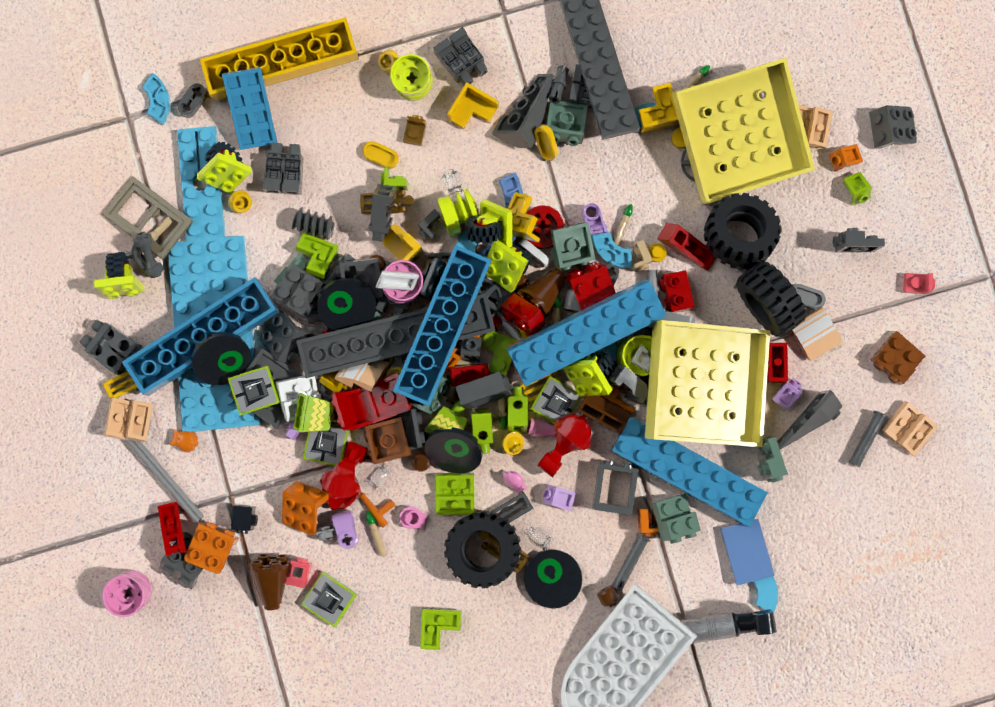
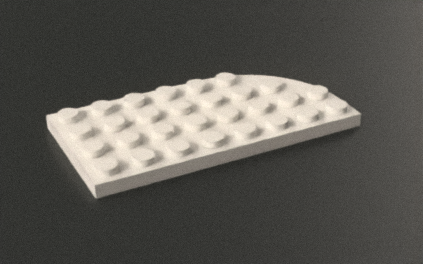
M634 584L568 667L561 690L562 707H640L698 635L637 584Z

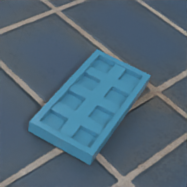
M261 67L223 73L222 77L240 150L270 145L272 142L278 143Z

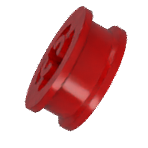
M536 206L526 213L540 217L535 227H540L541 223L545 227H551V222L546 216L554 220L556 229L564 227L560 213L550 206ZM535 228V234L540 237L539 242L527 241L537 249L553 247L552 237L550 239L545 238L549 235L551 228H545L544 232L540 228Z

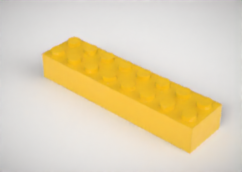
M345 17L199 60L209 95L214 101L227 98L222 77L223 73L261 67L266 87L357 61L359 58L347 18Z

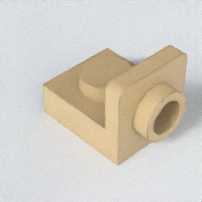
M641 240L634 245V254L641 262L632 266L633 271L636 269L639 271L649 268V264L653 261L644 240Z

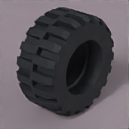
M734 193L731 197H723L721 201L714 205L704 226L705 233L703 236L704 241L707 242V249L709 251L712 250V256L715 259L719 258L721 260L720 263L724 265L727 263L734 269L737 266L740 269H747L749 266L752 268L759 262H765L772 254L781 237L782 227L779 225L781 221L778 215L775 216L776 210L773 207L770 208L766 200L762 201L756 195L749 196V193H743L742 195ZM742 221L749 224L755 230L758 240L745 242L735 238L729 232L726 223Z
M759 262L738 277L736 286L738 287L737 290L740 293L741 299L753 317L757 319L758 323L765 330H769L770 334L775 337H783L805 321L807 311L800 295L787 277L780 270H777L773 264Z
M477 511L457 521L448 532V538L444 544L446 547L444 557L448 559L446 563L448 569L451 568L453 570L452 575L455 578L459 577L461 583L465 585L467 583L471 584L472 588L482 587V589L490 586H497L502 581H505L515 570L520 560V537L517 536L514 525L511 526L508 523L509 520L500 517V514L495 512L489 513V511ZM475 532H489L498 540L501 554L494 565L486 568L479 567L473 564L467 557L465 544L469 536Z

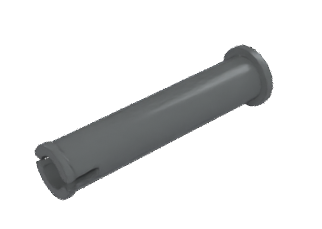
M873 411L874 415L849 460L851 464L857 467H861L884 420L888 419V416L879 411Z
M638 533L630 552L611 585L620 591H623L645 546L651 541Z

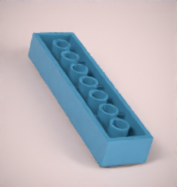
M458 245L454 246L395 384L394 392L430 406L492 260Z
M254 277L122 361L142 395L150 396L192 369L191 355L198 343L219 332L234 333L242 337L280 311L260 280Z
M644 279L506 349L524 385L527 386L667 315L651 281Z
M632 417L628 418L623 432L617 437L610 450L611 453L746 527L751 526L768 492L675 441L645 438L646 425Z

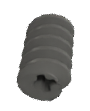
M301 207L293 219L292 230L297 227V231L301 232L304 229L306 234L311 231L313 236H316L319 232L320 238L326 235V239L330 240L335 223L332 222L331 215L325 220L324 213L318 218L317 211L311 216L310 209L304 214L303 207Z

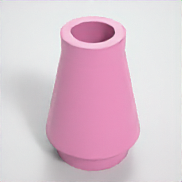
M538 418L529 420L527 433L531 434V436L555 437L556 431L554 425Z

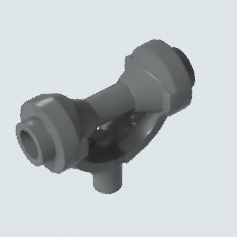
M145 231L135 234V238L132 240V250L126 253L128 259H133L137 266L144 270L146 276H150V278L161 276V272L164 271L163 265L153 258L150 250L153 241L152 235Z

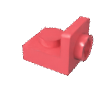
M933 273L904 274L903 293L928 294L935 288Z

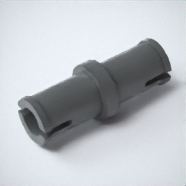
M563 65L557 67L556 76L551 85L552 90L549 101L553 102L555 98V104L560 103L562 92L566 88V78L569 69L565 66L562 73Z

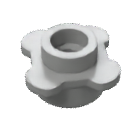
M330 526L319 528V532H316L315 535L318 536L319 541L334 538L333 532H335V529H331Z

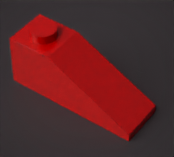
M666 223L657 238L668 248L706 271L710 269L715 260L712 256V250L709 251L706 245L679 224Z

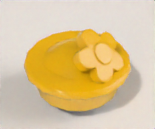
M388 49L380 54L378 64L384 72L391 73V67L399 57L395 51Z
M239 190L231 194L229 207L235 213H245L251 207L252 199L246 191Z
M510 432L505 435L502 441L503 450L509 455H516L521 452L524 447L523 436L518 432Z

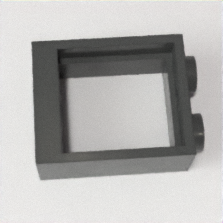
M501 372L456 386L460 403L467 409L511 396V390L513 389L510 378Z
M604 460L603 464L598 463L592 509L632 516L639 469H634L633 464L623 463L622 467L615 466L614 461ZM604 469L632 473L627 506L600 502Z

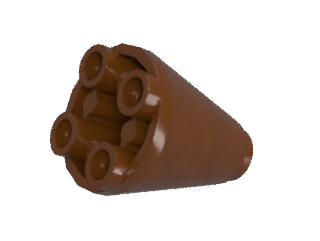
M555 268L520 288L516 294L539 308L545 318L562 290L567 277L562 270Z
M260 554L258 559L250 562V570L265 610H277L280 608L290 565L288 555L286 554L277 555L276 557H270L269 554Z

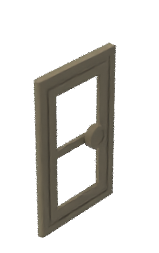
M133 176L102 214L132 238H135V234L142 232V228L151 217H158L161 214V210L177 221V226L162 245H159L154 240L152 241L151 252L162 260L193 223L192 219ZM135 191L154 204L149 208V214L138 228L118 214Z

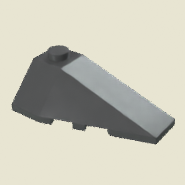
M538 74L524 90L525 95L518 102L515 101L512 104L513 109L509 114H504L498 121L492 132L495 137L517 148H532L536 140L534 132L542 125L554 77L553 74Z
M831 390L819 392L779 438L777 443L780 450L829 422L831 419L835 420L841 412L839 410L843 406Z

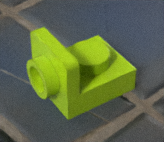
M384 167V173H381V184L397 186V190L404 189L408 191V180L404 179L403 176H393V178H390L389 168Z
M861 171L843 178V184L852 196L851 203L853 205L865 203L870 199L872 187Z

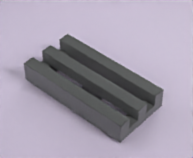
M522 492L492 510L491 513H497L522 497L524 501L500 514V517L503 518L527 504L528 507L508 519V523L534 508L526 494Z

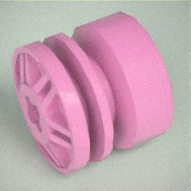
M399 260L386 267L385 271L416 273L419 275V278L413 290L382 288L385 296L396 304H407L415 300L423 286L422 272L417 265L410 261Z
M124 571L111 579L104 587L102 593L103 604L115 616H131L143 608L150 600L152 593L151 583L139 571ZM128 588H131V589H132V590H131V593H132L131 595H128V592H129V591L127 590Z

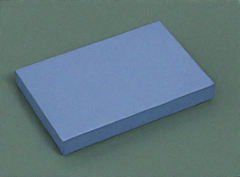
M759 519L753 520L750 527L736 524L720 529L737 586L775 576Z

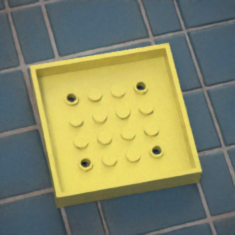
M787 58L774 60L671 93L701 203L709 204L722 200L725 196L731 197L734 193L741 194L815 170ZM761 91L764 93L763 99L759 97ZM706 109L710 110L709 116L705 115ZM775 147L779 149L777 154L774 153ZM722 164L725 165L724 171L720 170V166Z
M666 320L654 322L645 438L763 447L770 331ZM681 349L683 350L682 356H680L679 351ZM734 354H735L736 357H737L735 361H734V359H733V355H734ZM676 408L679 409L678 414L675 413ZM730 412L733 414L731 419L729 417Z

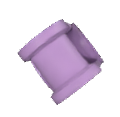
M595 203L587 204L582 210V218L584 222L589 223L590 233L608 232L599 206ZM589 208L595 210V217L587 216L586 210Z
M348 510L333 514L332 521L340 546L345 549L353 548L358 542L352 511ZM347 534L349 537L353 538V540L350 541V545H348V543H344V539L346 538Z

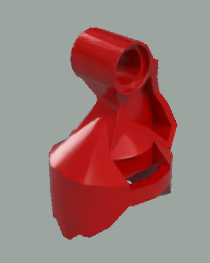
M570 414L554 422L556 431L555 449L549 453L547 452L537 465V467L552 478L562 466L560 462L562 456L569 452L589 449L592 445L590 442L591 427L584 415Z
M350 441L344 453L345 459L338 463L332 471L325 472L320 479L322 491L329 493L328 501L325 503L329 504L331 510L345 509L360 497L361 489L355 476V466L363 463L368 451L367 447Z

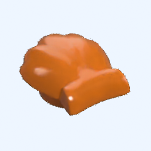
M174 429L170 445L189 453L198 446V436L195 432Z

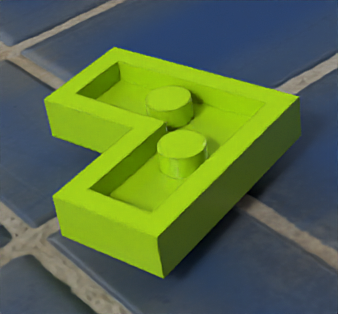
M303 232L296 245V251L312 257L306 267V272L324 279L339 250V246Z
M495 331L482 334L480 336L482 338L481 347L495 352L488 368L489 371L494 373L501 372L507 376L512 359L506 348L518 340Z
M423 608L420 649L440 650L441 630L460 631L461 610Z

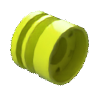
M414 54L403 55L391 67L390 77L392 84L401 97L416 101L423 99L429 94L433 78L429 65L423 58ZM415 76L414 83H411L410 80Z
M468 188L463 190L465 199L461 198L459 192H456V202H453L449 195L437 199L449 237L461 234V224L464 223L466 226L468 218L472 219V216L478 217L480 215L475 199L470 194Z
M639 335L624 340L616 351L617 364L626 366L638 377L649 375V371L646 372L631 363V360L640 345L646 348L649 357H651L652 338Z

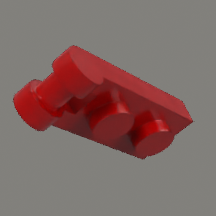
M172 502L157 506L166 557L173 556V553L187 552L178 503ZM178 541V544L171 546L170 542Z

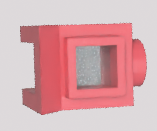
M303 557L292 559L285 584L305 588L308 583L312 563L307 562L308 559Z

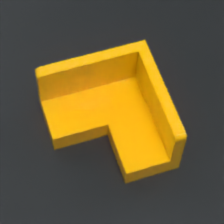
M466 82L447 114L448 121L465 129L472 115L475 114L490 123L499 108V101Z
M671 82L652 87L651 90L656 106L638 111L642 124L641 133L674 126L679 123L671 95L673 93Z
M515 192L507 208L512 211V235L539 242L540 238L532 234L538 218L526 214L533 198L529 195Z
M395 223L390 228L391 232L385 236L382 244L398 260L414 263L423 254L422 246Z

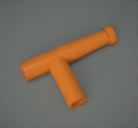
M616 385L611 394L599 395L631 414L635 411V407H631L617 398L620 391Z
M366 493L362 494L359 497L360 500L362 499L382 528L386 526L388 522L383 515L396 506L395 503L389 500L377 509L368 499Z

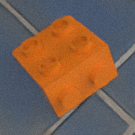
M294 482L283 491L282 523L311 536L314 535L317 526V509L328 501L329 493L306 485L303 482Z
M208 521L206 524H198L185 555V561L215 574H220L232 546L237 545L239 537L234 536L236 532L229 529L219 530L217 529L218 525Z

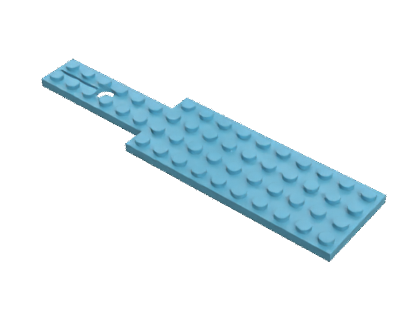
M215 126L177 129L184 214L192 219L193 223L186 230V241L177 242L168 253L174 328L249 281L245 236L226 237L222 190L209 184L202 191L196 190L194 187L197 173L208 162L205 161L206 153L218 142ZM253 330L241 337L250 349V364L255 359ZM193 368L178 377L183 431L198 432L261 425V418L252 412L239 415L236 402L228 397L232 391L230 384L210 385L204 383L195 375Z

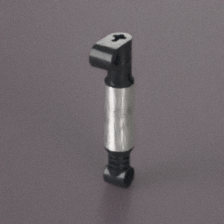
M771 609L741 614L730 612L728 614L711 615L709 618L704 616L681 620L684 625L698 635L692 642L693 644L735 638L743 633L755 632L757 635H768L777 632L774 612Z

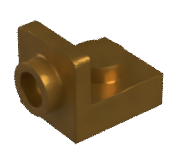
M419 115L407 116L403 142L422 146L427 125L426 120Z

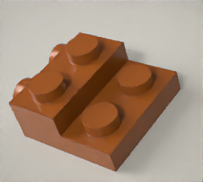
M894 331L870 360L874 363L873 366L877 370L884 371L888 375V379L892 383L901 385L916 371L915 368L926 356L898 331Z
M403 417L365 426L364 438L369 443L370 450L368 455L373 464H380L412 455Z

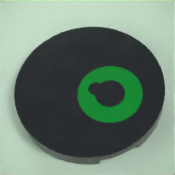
M350 277L349 279L333 280L319 294L317 301L318 314L322 322L334 331L369 323L376 313V299L372 289L359 279Z
M229 332L212 334L211 337L198 343L191 355V365L195 375L202 382L210 385L229 384L228 378L245 373L251 362V352L246 342L240 336Z
M459 428L436 429L429 434L425 443V453L428 459L438 468L451 473L471 472L480 465L483 457V451L478 443V439L469 432Z
M556 549L544 550L536 554L528 563L524 574V584L528 595L540 606L551 609L561 608L570 604L579 594L582 586V572L576 560L568 553Z

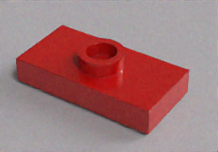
M488 363L449 367L451 386H459L489 376Z

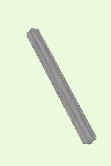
M125 440L195 523L199 522L204 515L142 442Z

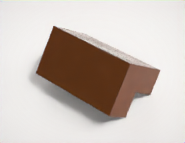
M598 395L585 396L577 410L579 414L618 435H621L626 422L631 413Z

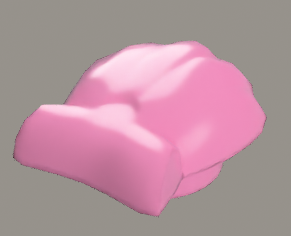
M503 472V481L509 487L515 489L517 493L528 488L523 484V478L518 472Z
M408 506L400 513V522L405 528H419L423 530L428 514L422 513L413 506Z

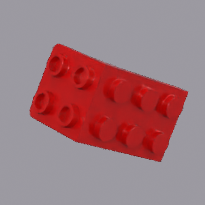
M596 261L586 265V269H574L568 272L569 275L566 276V281L570 284L581 311L616 294L607 267Z
M400 373L379 380L371 392L360 387L351 391L333 393L332 405L337 411L339 426L344 431L360 430L365 428V426L373 425L411 411L412 406L409 398L393 391Z

